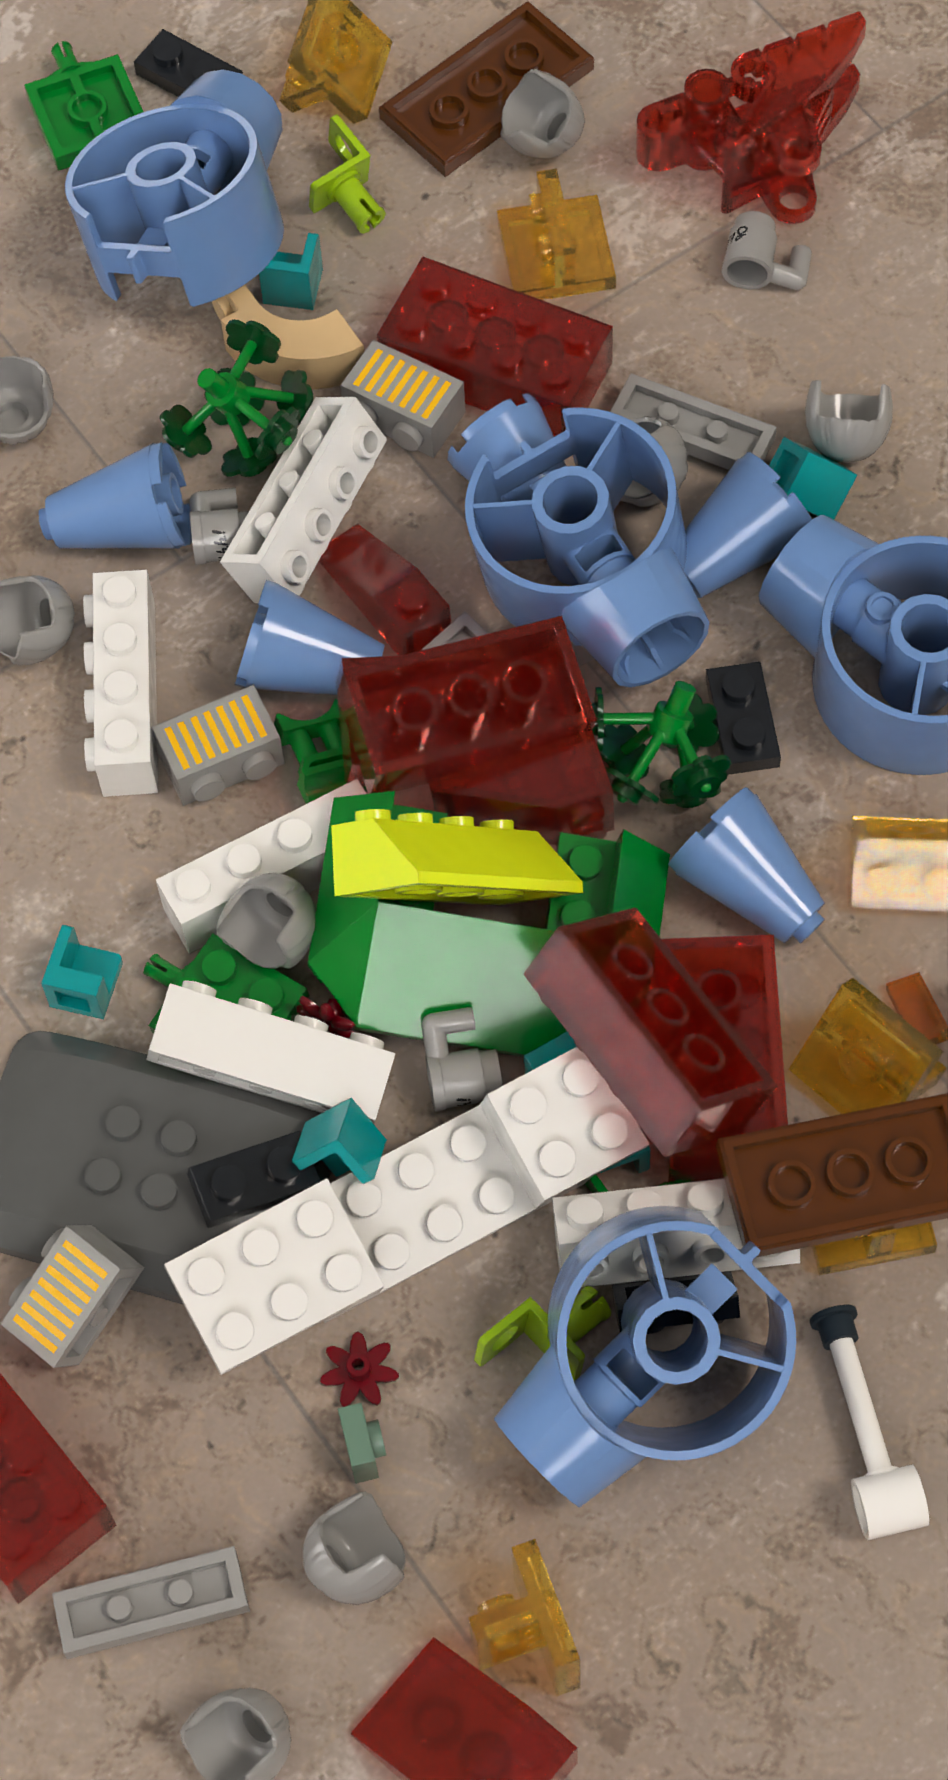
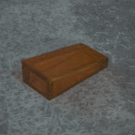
M920 972L886 984V991L915 1052L948 1040V1025Z

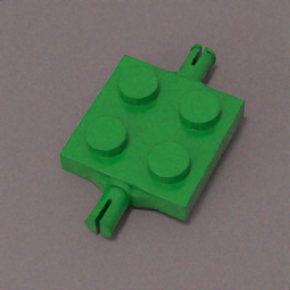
M61 41L64 55L59 43H56L51 49L59 69L46 78L24 84L27 99L58 171L69 168L85 146L105 130L144 112L118 54L95 62L78 63L71 44L67 41Z
M214 933L211 934L195 959L186 965L184 969L181 970L161 958L160 955L154 954L150 957L152 964L147 962L143 971L144 975L153 978L168 988L170 983L182 987L183 981L188 980L214 988L217 991L216 998L238 1004L240 998L260 1001L273 1008L271 1015L293 1022L298 1014L296 1007L300 1004V997L305 996L309 998L310 996L308 989L274 968H264L252 963L237 950L225 944ZM163 1005L148 1025L152 1033L155 1032Z

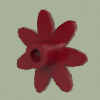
M300 997V1004L296 1007L299 1015L326 1023L329 1026V1033L349 1039L351 1033H356L352 1030L355 1026L354 1022L344 1018L345 1015L342 1012V1007L336 999L329 998L327 1003H322L319 1007L307 997Z
M357 1331L352 1335L350 1353L339 1347H327V1356L338 1368L322 1375L320 1379L321 1384L325 1386L344 1384L340 1394L342 1407L351 1405L360 1390L371 1404L379 1405L381 1394L376 1382L388 1383L399 1379V1373L396 1370L379 1365L388 1356L391 1350L390 1344L381 1343L367 1352L364 1336ZM357 1366L363 1367L361 1370H355Z

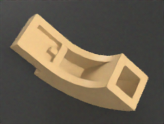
M246 285L212 301L214 310L221 321L226 351L235 361L240 353L229 347L226 342L229 336L226 332V325L232 319L240 320L245 324L248 321L261 323L280 339L279 357L275 363H268L263 360L261 364L255 365L248 362L245 368L251 374L270 383L281 386L282 377L286 371L304 370L307 375L306 384H309L312 389L337 387L342 384L364 353V345L338 309L322 317L310 320L284 319L265 310L257 302Z

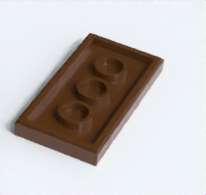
M527 1L379 107V116L398 136L444 177H447L501 137L503 107L511 92L519 85L524 74L528 73L531 69H538L553 75L570 87L594 69V57Z
M948 1093L720 1138L716 1143V1150L742 1247L749 1241L753 1242L760 1249V1253L756 1257L948 1218Z

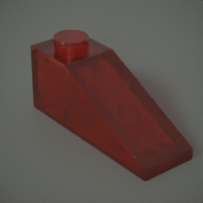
M359 524L331 540L326 551L319 559L321 565L405 664L451 624L450 605L420 570Z

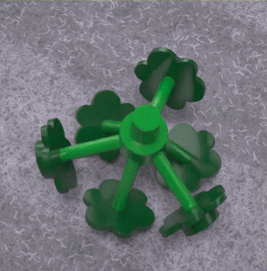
M232 319L226 325V332L229 335L226 342L229 347L240 353L233 368H222L218 372L211 368L204 369L199 374L197 382L205 390L204 395L207 403L193 416L186 407L176 404L170 411L164 410L160 414V421L165 426L162 429L165 441L175 450L183 452L189 458H193L197 454L206 455L212 449L211 441L205 435L206 426L203 423L209 416L218 425L226 426L229 424L238 445L236 449H231L223 455L224 463L221 466V471L227 477L238 474L243 477H252L263 472L268 465L276 460L277 454L286 451L293 443L298 433L297 426L300 425L313 402V391L311 386L306 384L307 375L304 370L286 371L281 381L282 391L255 387V376L249 372H243L248 362L255 365L261 364L263 360L268 363H275L279 357L278 351L281 347V341L261 323L248 321L245 324L240 320ZM265 400L277 402L279 411L271 420L259 412L264 407ZM252 420L264 431H262L258 438H247L242 426L248 425Z
M676 681L668 701H659L654 712L604 713L602 687H595L594 702H584V714L579 717V721L584 725V735L594 736L596 753L609 766L607 768L604 767L601 772L612 780L608 789L617 795L619 802H628L637 806L641 799L657 804L660 800L665 804H676L680 808H694L704 804L708 798L717 796L721 792L720 785L727 779L728 774L726 771L732 764L729 756L718 755L711 758L709 755L698 757L696 754L700 746L704 748L711 747L718 741L720 736L719 729L713 723L717 718L718 712L714 705L710 703L703 704L700 696L696 694V688L684 681ZM631 725L646 726L637 732ZM652 736L651 740L646 746L644 742ZM663 744L668 748H677L680 768L672 774L671 779L660 783L661 792L659 793V799L639 784V781L649 773L648 766Z

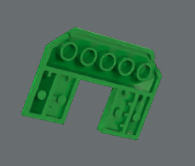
M395 791L335 797L333 799L316 905L315 929L310 944L307 966L319 982L325 984L342 1007V1012L346 1018L354 1022L355 1030L424 1041L421 1025L426 1015L472 1007L475 1030L446 1034L448 1045L470 1049L478 1048V1050L482 1051L496 1049L497 1053L524 1057V1055L565 1032L575 1030L584 1043L592 1039L601 1055L607 1048L628 1033L630 1034L649 1019L669 868L668 863L670 860L669 853L623 829L617 841L560 832L555 851L583 881V893L549 898L545 929L433 911L435 902L338 897L334 895L331 825L355 821L356 811L369 809L390 810L392 820H398V815L431 813L433 814V823H439V819L447 817L448 813L395 805Z

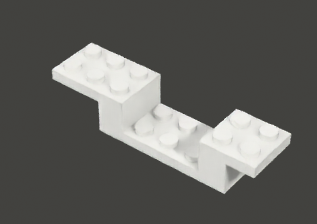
M591 1039L488 1093L480 1105L383 1155L375 1179L366 1184H362L353 1172L332 1183L325 1179L165 1263L164 1268L220 1375L319 1322L324 1320L327 1323L549 1204L552 1202V1198L562 1197L584 1185L597 1173L646 1148L649 1143Z

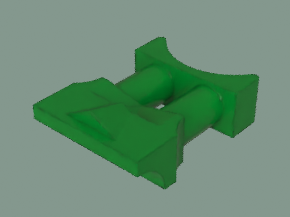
M338 699L334 700L332 706L324 715L316 719L295 720L277 713L274 720V726L280 736L281 745L291 746L300 765L297 786L306 804L355 779L359 780L365 792L371 791L372 788L367 771L368 759L365 753L359 751L353 744L348 745L342 733L346 714ZM320 737L327 751L318 753L312 739Z

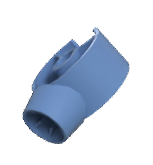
M228 70L206 72L195 80L169 106L149 110L117 123L94 138L74 159L66 175V198L97 281L102 290L114 301L118 300L121 293L113 273L133 274L135 282L141 284L147 276L178 277L182 280L190 305L192 307L221 298L242 287L255 278L276 255L283 239L284 223L267 170L283 130L282 116L273 97L259 83L241 73Z
M564 408L562 410L566 426L564 432L536 448H531L527 441H522L520 443L522 456L494 472L490 460L485 454L482 455L473 470L466 492L465 517L468 532L489 596L497 609L511 624L537 639L540 634L554 639L572 641L574 646H583L619 686L632 688L646 685L668 675L684 664L699 649L709 629V620L684 572L687 542L673 469L659 443L635 422L621 415L600 409ZM573 455L576 466H564L553 470L545 477L529 485L533 491L532 500L502 502V495ZM633 480L649 489L666 507L665 517L656 537L637 559H635L619 536L613 513ZM546 559L551 573L560 582L570 586H551L535 583L513 574L498 562Z
M820 515L810 520L787 543L770 567L759 592V602L814 657L812 684L814 698L820 715L831 733L841 744L861 759L875 766L911 775H932L948 772V715H927L937 712L948 703V538L910 536L879 544L828 516ZM839 629L852 637V642L881 662L878 685L883 698L891 707L867 694L844 670L832 643V639Z
M652 1206L620 1214L591 1231L572 1250L564 1262L554 1283L549 1302L548 1337L550 1347L495 1416L494 1420L507 1438L541 1475L569 1501L580 1508L646 1457L675 1461L706 1457L736 1445L754 1432L779 1403L792 1373L796 1353V1325L791 1303L752 1264L753 1259L760 1253V1249L751 1241L747 1242L741 1249H737L700 1211L675 1206ZM680 1230L709 1235L766 1293L769 1309V1330L766 1346L719 1333L718 1323L712 1315L738 1289L713 1263L688 1287L680 1282L664 1279L652 1233ZM639 1238L650 1282H646L632 1292L623 1307L621 1317L622 1331L593 1359L595 1362L574 1381L567 1357L566 1340L567 1326L575 1298L586 1278L605 1257L620 1246ZM676 1309L692 1313V1331L685 1343L674 1350L664 1352L652 1350L646 1346L645 1340L648 1328L656 1317L666 1311ZM718 1355L758 1366L748 1385L732 1402L703 1420L687 1425L663 1428L647 1427L624 1421L637 1406L641 1408L665 1383L679 1385L694 1382L706 1374L716 1361Z

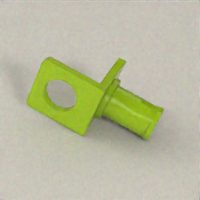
M335 114L330 117L328 141L344 163L310 185L309 208L313 213H317L331 203L338 202L354 222L357 230L360 233H367L370 231V227L367 225L368 221L375 228L386 215L385 210L378 205L362 185L368 181L371 155L340 116ZM342 138H343V139L346 141V143L348 144V146H349V148H350V150H351V153H350V152L348 151V149L346 148V146H345V144H344Z
M591 1286L584 1287L576 1296L567 1326V1357L574 1381L580 1377L585 1361L584 1352L575 1343L599 1323L611 1316L610 1307L603 1296L593 1303L591 1299L598 1294V1291ZM529 1297L479 1338L474 1361L482 1367L523 1333L545 1353L550 1347L548 1314L532 1297Z

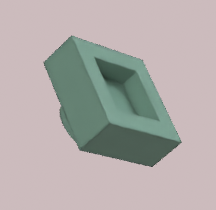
M362 1403L337 1408L355 1484L379 1478L375 1458L387 1455L378 1419L366 1422Z

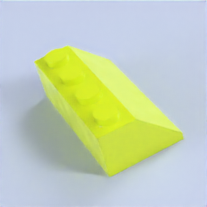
M369 809L356 811L355 821L331 825L334 895L338 897L501 906L583 893V881L538 831L514 829L513 820L482 821L479 827L474 826V817L470 816L444 817L439 819V823H433V814L431 813L398 815V820H392L390 810Z

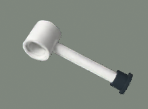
M848 1304L837 1305L817 1312L810 1318L809 1322L812 1329L819 1331L824 1349L831 1350L868 1471L862 1477L851 1479L853 1502L863 1535L866 1540H872L926 1527L929 1525L928 1506L914 1465L892 1466L854 1344L859 1339L853 1321L858 1316L856 1307Z

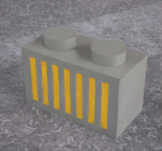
M372 340L340 385L342 397H356L384 435L392 438L399 446L408 451L418 450L432 458L436 456L466 412L463 381L375 340Z
M254 685L152 726L159 757L183 806L194 801L211 800L220 795L225 788L247 779L258 780L272 773L276 767L285 764L280 736Z
M66 1225L65 1228L59 1229L48 1239L41 1252V1256L44 1258L33 1276L23 1280L13 1291L8 1302L11 1309L0 1323L53 1368L75 1366L81 1363L145 1268L92 1225Z

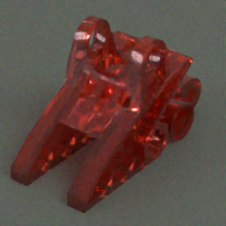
M858 11L830 21L827 29L822 24L798 33L795 40H793L792 36L765 45L762 52L759 48L743 53L733 61L729 78L714 69H701L691 73L685 80L684 92L649 104L639 112L636 121V157L638 162L644 168L656 172L667 171L684 164L695 170H714L723 179L721 212L724 214H728L761 197L771 214L781 222L797 224L810 219L815 213L817 203L812 172L820 165L822 144L846 115L859 90L860 73L855 64L851 63L865 38L866 20L863 15ZM752 73L755 78L762 77V80L755 82L751 76L745 77V74ZM736 96V98L747 103L734 108L730 98ZM796 193L804 196L807 204L799 209H789L782 205L780 199L786 194Z

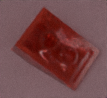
M592 730L428 780L433 810L448 813L447 817H474V826L480 827V822L487 820H513L514 829L538 831L552 845H556L560 832L603 839L608 831L615 830L613 790Z
M435 1637L430 1640L350 1733L357 1742L401 1780H564L578 1763V1747L529 1705Z

